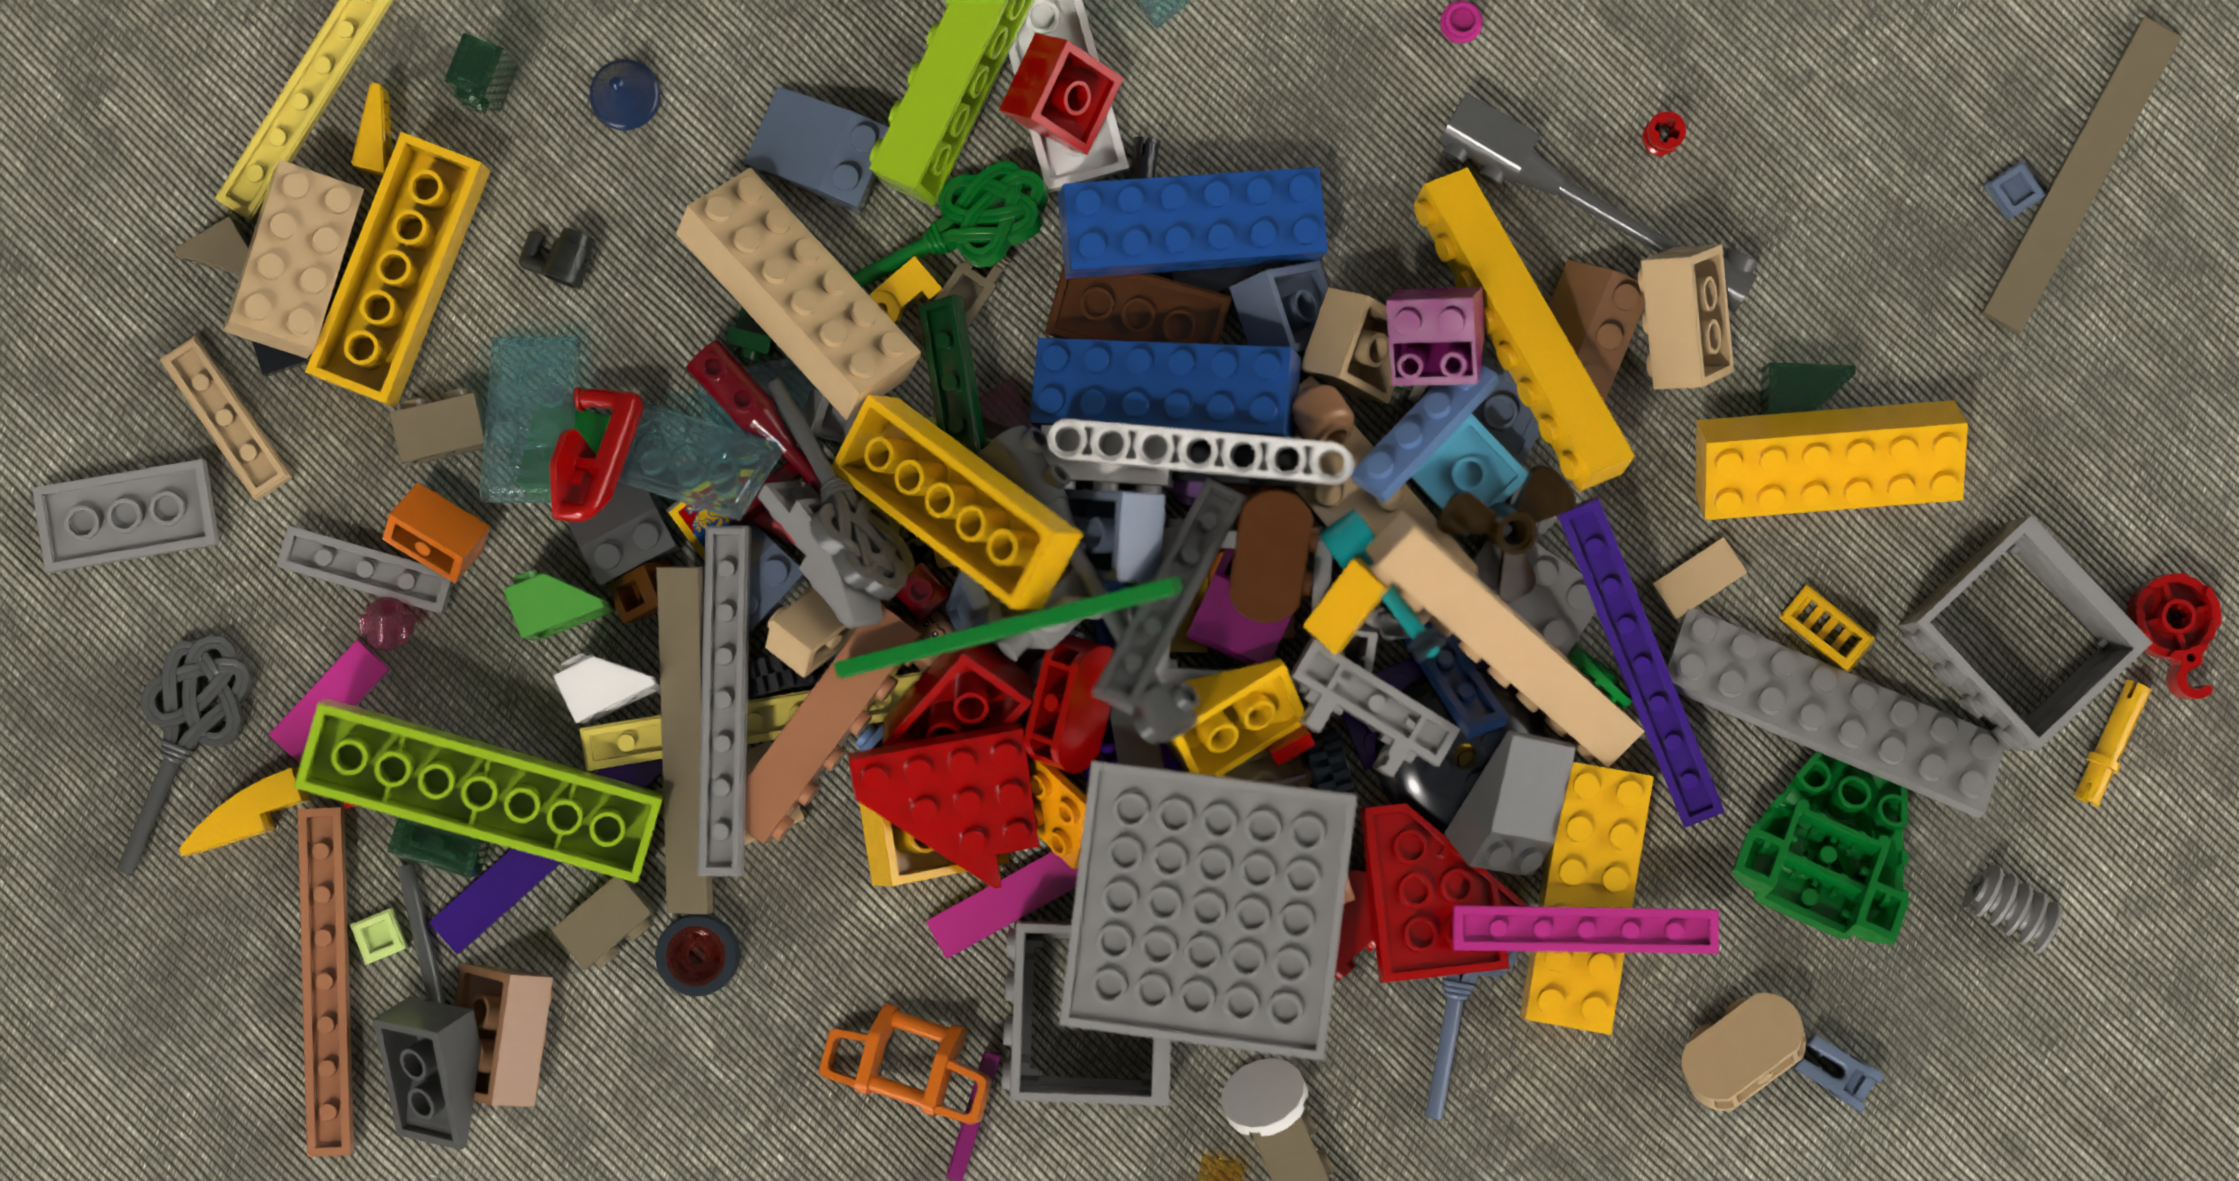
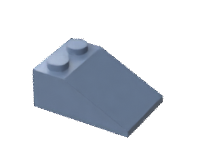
M778 86L744 165L862 215L878 178L869 169L871 165L869 161L870 153L876 141L884 138L889 127L853 111Z

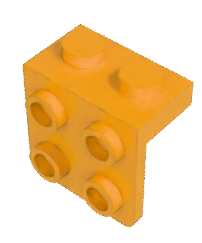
M1033 759L1029 769L1038 836L1051 848L1054 854L1061 857L1075 870L1079 868L1088 794L1084 795L1057 768Z

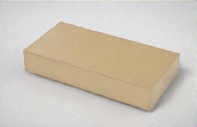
M1722 537L1650 585L1673 620H1676L1684 615L1688 609L1692 610L1748 572L1726 539Z

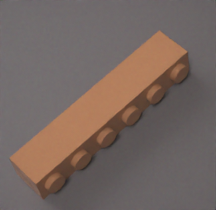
M880 602L883 615L880 624L858 627L833 662L917 642L923 637L924 633L888 605ZM914 661L843 679L837 678L834 663L832 662L747 777L746 832L762 844L771 843L774 838L778 841L784 838L795 822L790 816L800 803L803 806H807L821 787L816 783L825 769L831 772L836 768L847 752L842 748L851 734H854L856 737L861 734L872 719V715L868 713L877 699L882 702L886 700L898 683L894 676L901 666L905 664L909 667Z

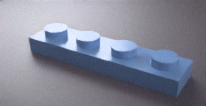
M1481 364L1479 384L1434 385L1353 469L1351 475L1353 483L1386 504L1500 384L1497 373Z

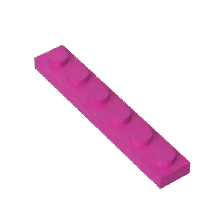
M1453 905L1452 949L1719 954V910Z

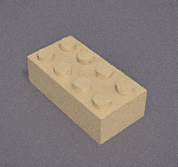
M279 160L272 172L225 321L224 332L306 359L310 356L316 347L364 188Z

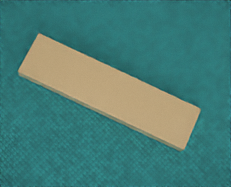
M194 335L159 359L254 500L259 501L293 478L198 336Z

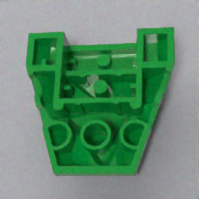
M1816 751L1782 793L1772 802L1765 813L1744 835L1731 874L1742 886L1753 890L1754 899L1758 903L1839 939H1848L1854 935L1867 942L1893 945L1897 940L1909 905V890H1904V867L1908 865V851L1904 850L1903 828L1908 825L1907 788Z

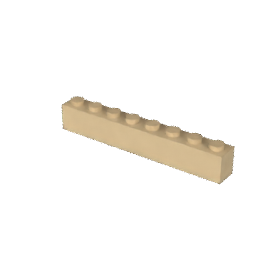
M1401 511L1365 548L1375 562L1370 569L1380 580L1388 586L1394 581L1401 586L1403 590L1400 595L1412 608L1419 612L1425 607L1433 614L1429 619L1430 622L1447 638L1452 633L1462 640L1458 646L1474 662L1478 663L1483 658L1491 666L1487 671L1504 688H1507L1510 684L1514 685L1519 690L1516 697L1533 713L1539 708L1546 713L1547 716L1544 718V721L1560 737L1563 738L1566 733L1570 734L1575 739L1572 744L1576 747V750L1589 762L1596 757L1609 768L1645 732L1626 709L1622 710L1616 703H1613L1600 686L1597 687L1589 676L1581 671L1569 658L1405 512Z

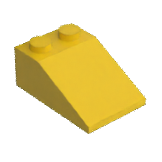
M1281 659L1183 682L1190 685L1199 697V704L1193 708L1198 722L1189 731L1167 743L1175 760L1185 772L1222 776L1303 726L1299 721L1305 710Z
M859 803L872 886H897L967 872L962 867ZM1008 853L997 855L998 865L1010 863Z

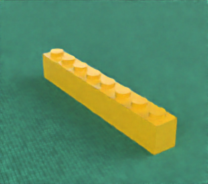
M1468 167L1425 183L1413 204L1416 218L1430 233L1435 242L1438 257L1447 263L1455 277L1456 287H1482L1484 334H1488L1496 348L1500 365L1509 371L1516 383L1520 400L1525 406L1530 408L1535 416L1542 438L1545 442L1551 444L1559 458V465L1563 475L1572 481L1578 492L1621 475L1634 459L1635 454Z

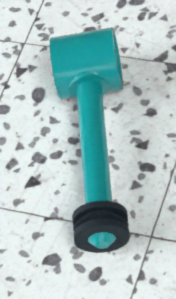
M1354 508L1319 533L1320 539L1343 570L1346 569L1354 558L1362 559L1369 567L1375 563L1365 550L1374 540L1375 535ZM1392 583L1382 600L1413 640L1408 645V650L1410 652L1415 651L1413 655L1418 654L1415 657L1417 662L1433 658L1439 653V649L1446 644V639L1444 637L1439 638L1441 634L1436 635L1439 632L1437 627H1432L1428 630L1425 628Z

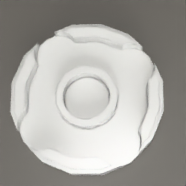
M1275 1058L1256 1060L1241 1067L1229 1078L1222 1090L1221 1106L1230 1126L1239 1133L1250 1136L1249 1132H1259L1261 1136H1269L1287 1129L1300 1118L1305 1109L1303 1104L1306 1097L1308 1099V1089L1299 1069L1290 1062Z

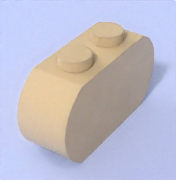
M1755 993L1747 1000L1744 997L1740 998L1728 1006L1724 1012L1726 1016L1713 1025L1710 1023L1702 1025L1690 1036L1691 1042L1685 1045L1682 1054V1070L1691 1093L1701 1104L1718 1111H1732L1803 1058L1806 1049V1036L1801 1017L1796 1008L1779 995Z

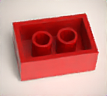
M985 643L943 653L884 718L882 744L890 746L1012 724L1033 703V677Z

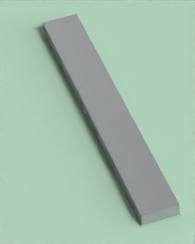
M706 526L697 876L744 877L752 533L750 526Z

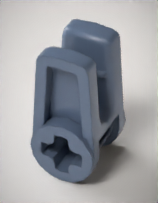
M1812 1033L1807 1041L1808 1047L1816 1051V1055L1824 1056L1837 1064L1841 1069L1840 1075L1833 1077L1822 1070V1066L1814 1065L1804 1058L1792 1067L1829 1090L1830 1094L1862 1113L1866 1107L1863 1103L1875 1082L1881 1083L1884 1075L1858 1058L1847 1055Z

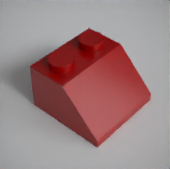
M1035 33L999 110L1024 127L1077 152L1088 155L1124 78L1070 41Z

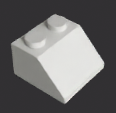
M585 653L561 663L563 671L553 675L575 723L582 724L593 723L660 690L659 677L607 659L593 657L592 655L586 656Z

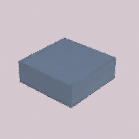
M2023 160L1984 185V188L2007 221L2046 196Z

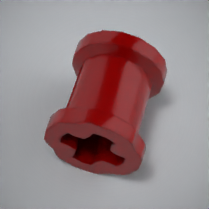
M1665 111L1655 115L1642 132L1641 139L1646 151L1657 157L1673 153L1685 139L1686 124L1682 117L1674 112ZM1662 126L1669 129L1667 136L1670 138L1666 142L1659 140L1660 132L1658 130Z

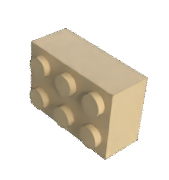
M1722 244L1673 247L1642 259L1638 272V284L1640 290L1644 292L1645 299L1642 326L1649 339L1650 352L1647 356L1646 366L1647 372L1653 380V390L1701 388L1733 373L1734 363Z

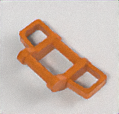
M889 1003L883 1005L868 1033L844 1028L832 1029L828 1034L819 1067L821 1076L854 1087L857 1092L870 1095L872 1092L921 1107L922 1113L934 1117L941 1115L967 1124H975L982 1120L992 1084V1079L988 1074L956 1061L967 1036V1029L956 1024H952L950 1027L900 1012V1007ZM895 1028L941 1042L934 1057L926 1091L878 1076L887 1041L890 1039ZM842 1038L866 1042L856 1077L837 1071L834 1068L835 1056ZM952 1071L968 1077L977 1083V1091L970 1113L943 1105Z

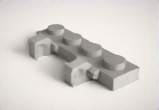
M1310 638L1289 674L1290 678L1308 688L1303 698L1310 703L1299 721L1302 725L1319 733L1332 711L1338 715L1346 711L1381 733L1378 740L1386 745L1381 749L1372 767L1385 776L1394 777L1403 760L1412 763L1416 756H1419L1433 766L1439 767L1460 732V728L1344 656L1340 654L1334 655L1316 639Z

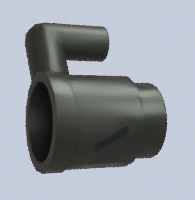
M563 227L560 237L555 238L546 259L539 256L546 236L530 230L518 261L521 268L543 275L564 286L580 290L594 254L591 250L595 239L579 231Z

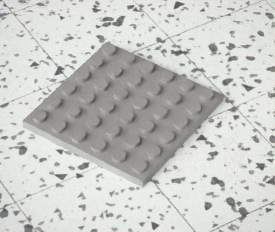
M1092 760L1059 1025L1324 1061L1357 794Z

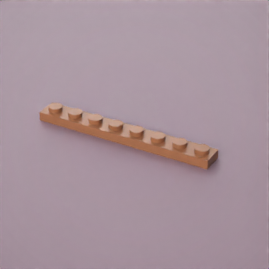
M345 808L298 809L307 1157L354 1154Z

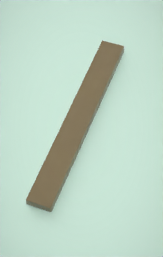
M2146 16L2140 19L2045 193L2046 196L2043 197L1984 305L1980 313L1981 315L2016 334L2022 332L2182 36Z
M703 566L657 567L667 913L709 914L713 912L712 876H697L704 614Z

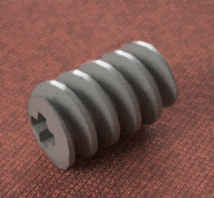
M1998 864L1991 865L1979 874L1965 892L1962 900L1964 908L1968 907L1974 900L1978 902L1975 911L1977 917H1981L1988 910H1991L1992 915L1989 924L1993 927L2005 919L2007 923L2004 934L2007 936L2012 935L2018 928L2021 929L2018 940L2021 945H2025L2032 938H2035L2036 942L2033 948L2035 954L2042 953L2052 941L2063 913L2060 904L2057 902L2048 903L2047 896L2041 892L2033 894V888L2027 883L2019 885L2018 878L2012 873L2004 876V869Z

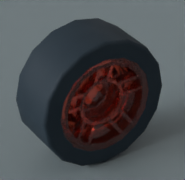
M707 914L684 916L668 925L659 937L655 951L657 970L664 983L679 994L690 997L710 995L726 986L737 972L740 960L739 941L731 927L718 917ZM701 947L705 951L706 957L703 962H691L692 948Z

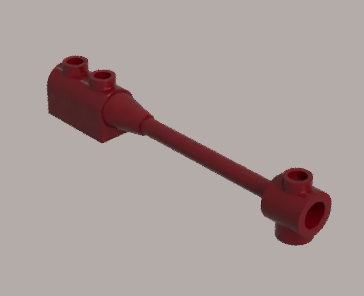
M718 340L704 347L688 363L686 370L747 436L749 434L779 456H784L821 496L820 489L822 485L804 452L797 446L798 442L777 410L778 406L775 401ZM921 562L914 567L913 572L907 577L906 585L895 597L919 623H922L949 599L951 592Z

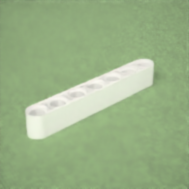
M1073 419L1058 421L1050 428L1047 436L1051 452L1057 457L1072 462L1337 485L1347 481L1354 469V460L1350 452L1340 444L1333 442ZM1069 429H1076L1080 434V444L1076 450L1065 452L1061 447V436ZM1118 432L1124 439L1123 449L1115 456H1108L1104 451V440L1108 435ZM1154 437H1164L1168 445L1166 454L1159 460H1151L1146 449L1149 441ZM1200 440L1208 441L1212 450L1210 458L1203 464H1195L1190 458L1191 447ZM1243 444L1252 445L1256 454L1254 462L1246 468L1237 467L1233 458L1235 450ZM1286 448H1294L1300 455L1299 465L1290 472L1281 471L1277 465L1278 455ZM1330 452L1341 453L1344 458L1342 471L1334 476L1325 475L1321 469L1323 457Z

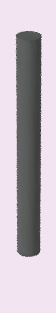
M414 863L397 867L427 1000L446 1004Z

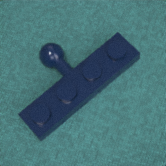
M1384 602V608L1387 613H1392ZM1430 620L1424 624L1427 630L1435 627ZM1440 631L1436 634H1441L1439 638L1444 637L1447 642L1433 658L1417 662L1415 657L1418 654L1413 655L1415 651L1410 652L1467 740L1506 725L1507 713L1472 663L1473 660L1458 646L1459 642L1453 633L1448 638ZM1410 636L1409 638L1401 639L1406 648L1413 641Z

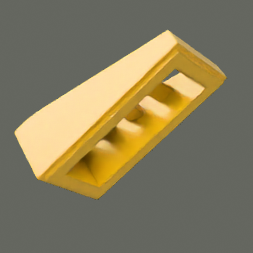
M372 82L369 85L351 164L361 173L383 177L392 155L389 92L381 84Z
M1807 584L1779 617L1780 620L1828 660L1847 673L1854 669L1875 643L1873 635ZM1812 601L1817 607L1805 622L1801 624L1796 619ZM1824 613L1828 614L1831 618L1817 634L1810 631ZM1840 624L1844 630L1831 646L1825 642L1826 638ZM1853 635L1858 641L1844 657L1839 653V650Z

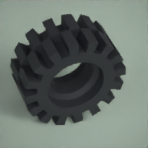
M775 655L749 661L748 699L769 696L817 684L822 677L821 668L819 666L803 678Z

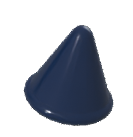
M620 59L605 64L597 71L590 85L589 99L595 115L602 123L616 130L628 131L637 129L652 119L658 109L661 92L655 75L648 67L634 60Z

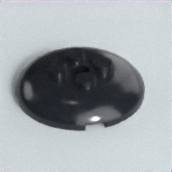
M1480 668L1476 669L1508 715L1505 726L1469 740L1466 739L1460 730L1439 767L1433 766L1419 756H1416L1412 763L1403 760L1394 777L1385 776L1376 770L1382 789L1392 805L1406 803L1442 834L1445 833L1508 730L1545 737L1544 728L1537 711L1533 713L1516 697L1519 690L1512 684L1504 688L1488 671ZM1425 676L1415 682H1411L1400 691L1458 727ZM1377 732L1375 739V760L1381 749L1386 745L1378 740L1381 735L1380 732ZM1461 744H1470L1473 750L1471 761L1463 766L1455 765L1452 758L1455 748Z

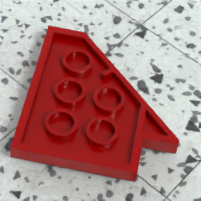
M1021 722L847 753L856 801L995 889L1001 888L997 860L998 854L1039 847L1027 754L1024 744V732Z
M1406 803L1360 808L1379 983L1510 969L1508 951L1452 949L1453 905H1528L1485 869L1469 866L1448 838Z

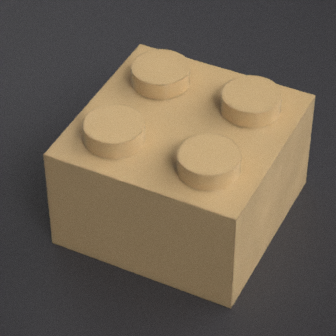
M1328 287L1309 344L1305 350L1301 370L1349 395L1389 404L1395 386H1392L1386 305L1368 295Z

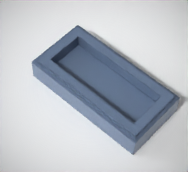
M964 571L959 572L945 607L956 632L983 625L991 607L982 585Z

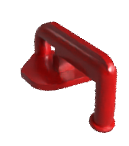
M575 387L573 398L579 412H584L586 408L613 409L597 456L578 430L568 428L559 436L550 461L552 516L555 520L584 522L598 514L611 500L644 411V402L637 393Z

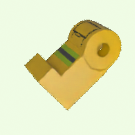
M914 256L869 296L898 326L903 313L925 295L930 302L934 301L943 289Z

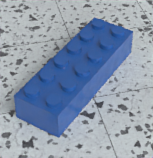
M1320 167L1065 183L1057 194L1065 279L1319 261L1328 252Z
M1038 338L1030 423L1040 431L1042 425L1053 426L1060 420L1073 419L1295 439L1291 407L1299 393L1301 358L1292 347Z

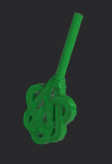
M1001 161L990 165L978 175L961 174L953 177L944 185L938 199L943 217L931 223L923 233V238L854 272L851 276L861 287H864L901 268L914 256L919 259L929 253L934 255L937 253L949 254L956 249L959 250L967 263L978 268L991 267L1005 257L1010 246L1025 242L1039 233L1043 224L1042 213L1049 200L1048 187L1035 172L1024 169L1020 170L1016 163Z

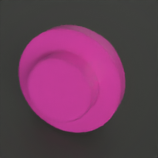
M1455 1L1449 4L1443 10L1440 17L1441 32L1449 41L1456 44H1466L1473 41L1482 29L1483 19L1481 12L1474 4L1467 1Z

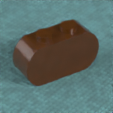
M1267 487L1257 490L1241 503L1228 593L1232 604L1238 612L1255 622L1273 623L1287 618L1299 607L1301 595L1309 596L1312 570L1305 569L1308 552H1316L1319 526H1312L1313 517L1306 503L1297 494L1285 488Z

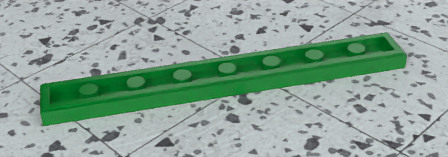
M1179 575L833 663L837 678L843 679L1181 594L1183 587Z

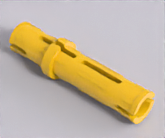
M2125 680L2121 694L2094 752L2090 751L2086 757V761L2089 764L2076 792L2073 794L2075 799L2085 804L2091 802L2090 805L2093 807H2100L2102 797L2113 774L2119 773L2122 765L2118 762L2144 705L2152 693L2149 687L2141 683H2137L2135 686L2133 680Z

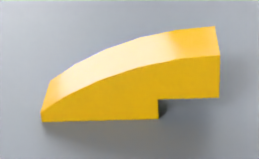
M291 767L265 777L239 791L217 807L193 830L179 847L181 856L196 855L275 830L271 813L311 801L309 792L294 788L299 768Z

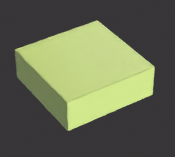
M393 908L350 924L365 965L409 948Z

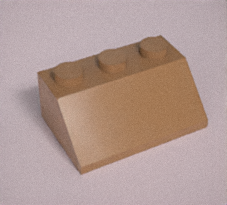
M1567 260L1548 306L1605 403L1644 310V292L1640 290L1638 280L1615 270Z
M470 963L460 964L455 1006L473 1009L481 1046L473 1101L490 1106L535 1107L536 1094L540 1086L539 1073L542 1052L546 1044L545 1031L548 1010L552 1001L553 977L515 969Z

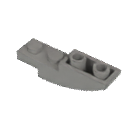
M796 481L764 484L757 497L769 510L772 518L779 522L791 536L797 548L806 554L799 569L810 581L812 588L825 599L836 613L837 618L848 628L880 624L883 615L879 598L866 592L864 588H855L847 583L837 570L831 553L820 547L811 534L810 521L814 514L824 505L821 502L822 498L811 499Z

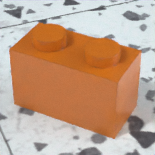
M417 482L389 513L382 540L456 584L483 552L491 526L481 521L476 515L468 513L446 500L438 492L431 491Z

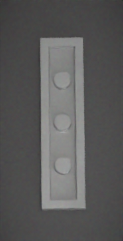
M288 525L276 567L440 614H445L454 584L422 563Z

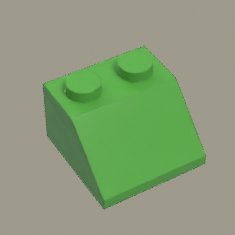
M537 570L512 578L514 585L503 589L521 638L531 641L542 640L616 612L612 602L559 578L547 575L544 572L538 573Z

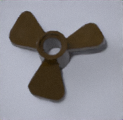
M1536 465L1528 473L1513 506L1505 502H1499L1488 507L1472 493L1459 491L1450 497L1437 518L1436 525L1445 534L1481 533L1487 542L1501 550L1497 595L1505 602H1512L1529 594L1536 583L1535 573L1525 555V552L1536 541L1538 532L1536 523L1571 510L1575 505L1576 498L1571 488L1554 470L1544 465ZM1514 520L1512 531L1503 537L1505 526Z

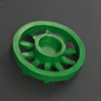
M1578 644L1572 647L1568 656L1577 664V667L1587 676L1594 679L1593 683L1597 687L1601 686L1603 692L1613 703H1616L1622 710L1628 708L1633 701L1628 693L1619 685L1620 681L1599 659L1593 658Z

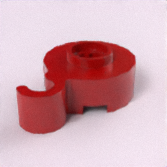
M2185 573L2160 575L2142 583L2131 595L2126 615L2152 642L2144 652L2147 655L2170 662L2166 682L2170 692L2177 698L2187 700L2201 699L2209 696L2213 692L2211 685H2199L2192 688L2188 685L2186 677L2191 669L2197 668L2202 664L2203 653L2210 646L2208 644L2213 640L2217 628L2222 623L2221 605L2213 589ZM2170 606L2172 611L2179 610L2181 614V619L2175 621L2176 628H2173L2171 623H2168L2166 620V614Z

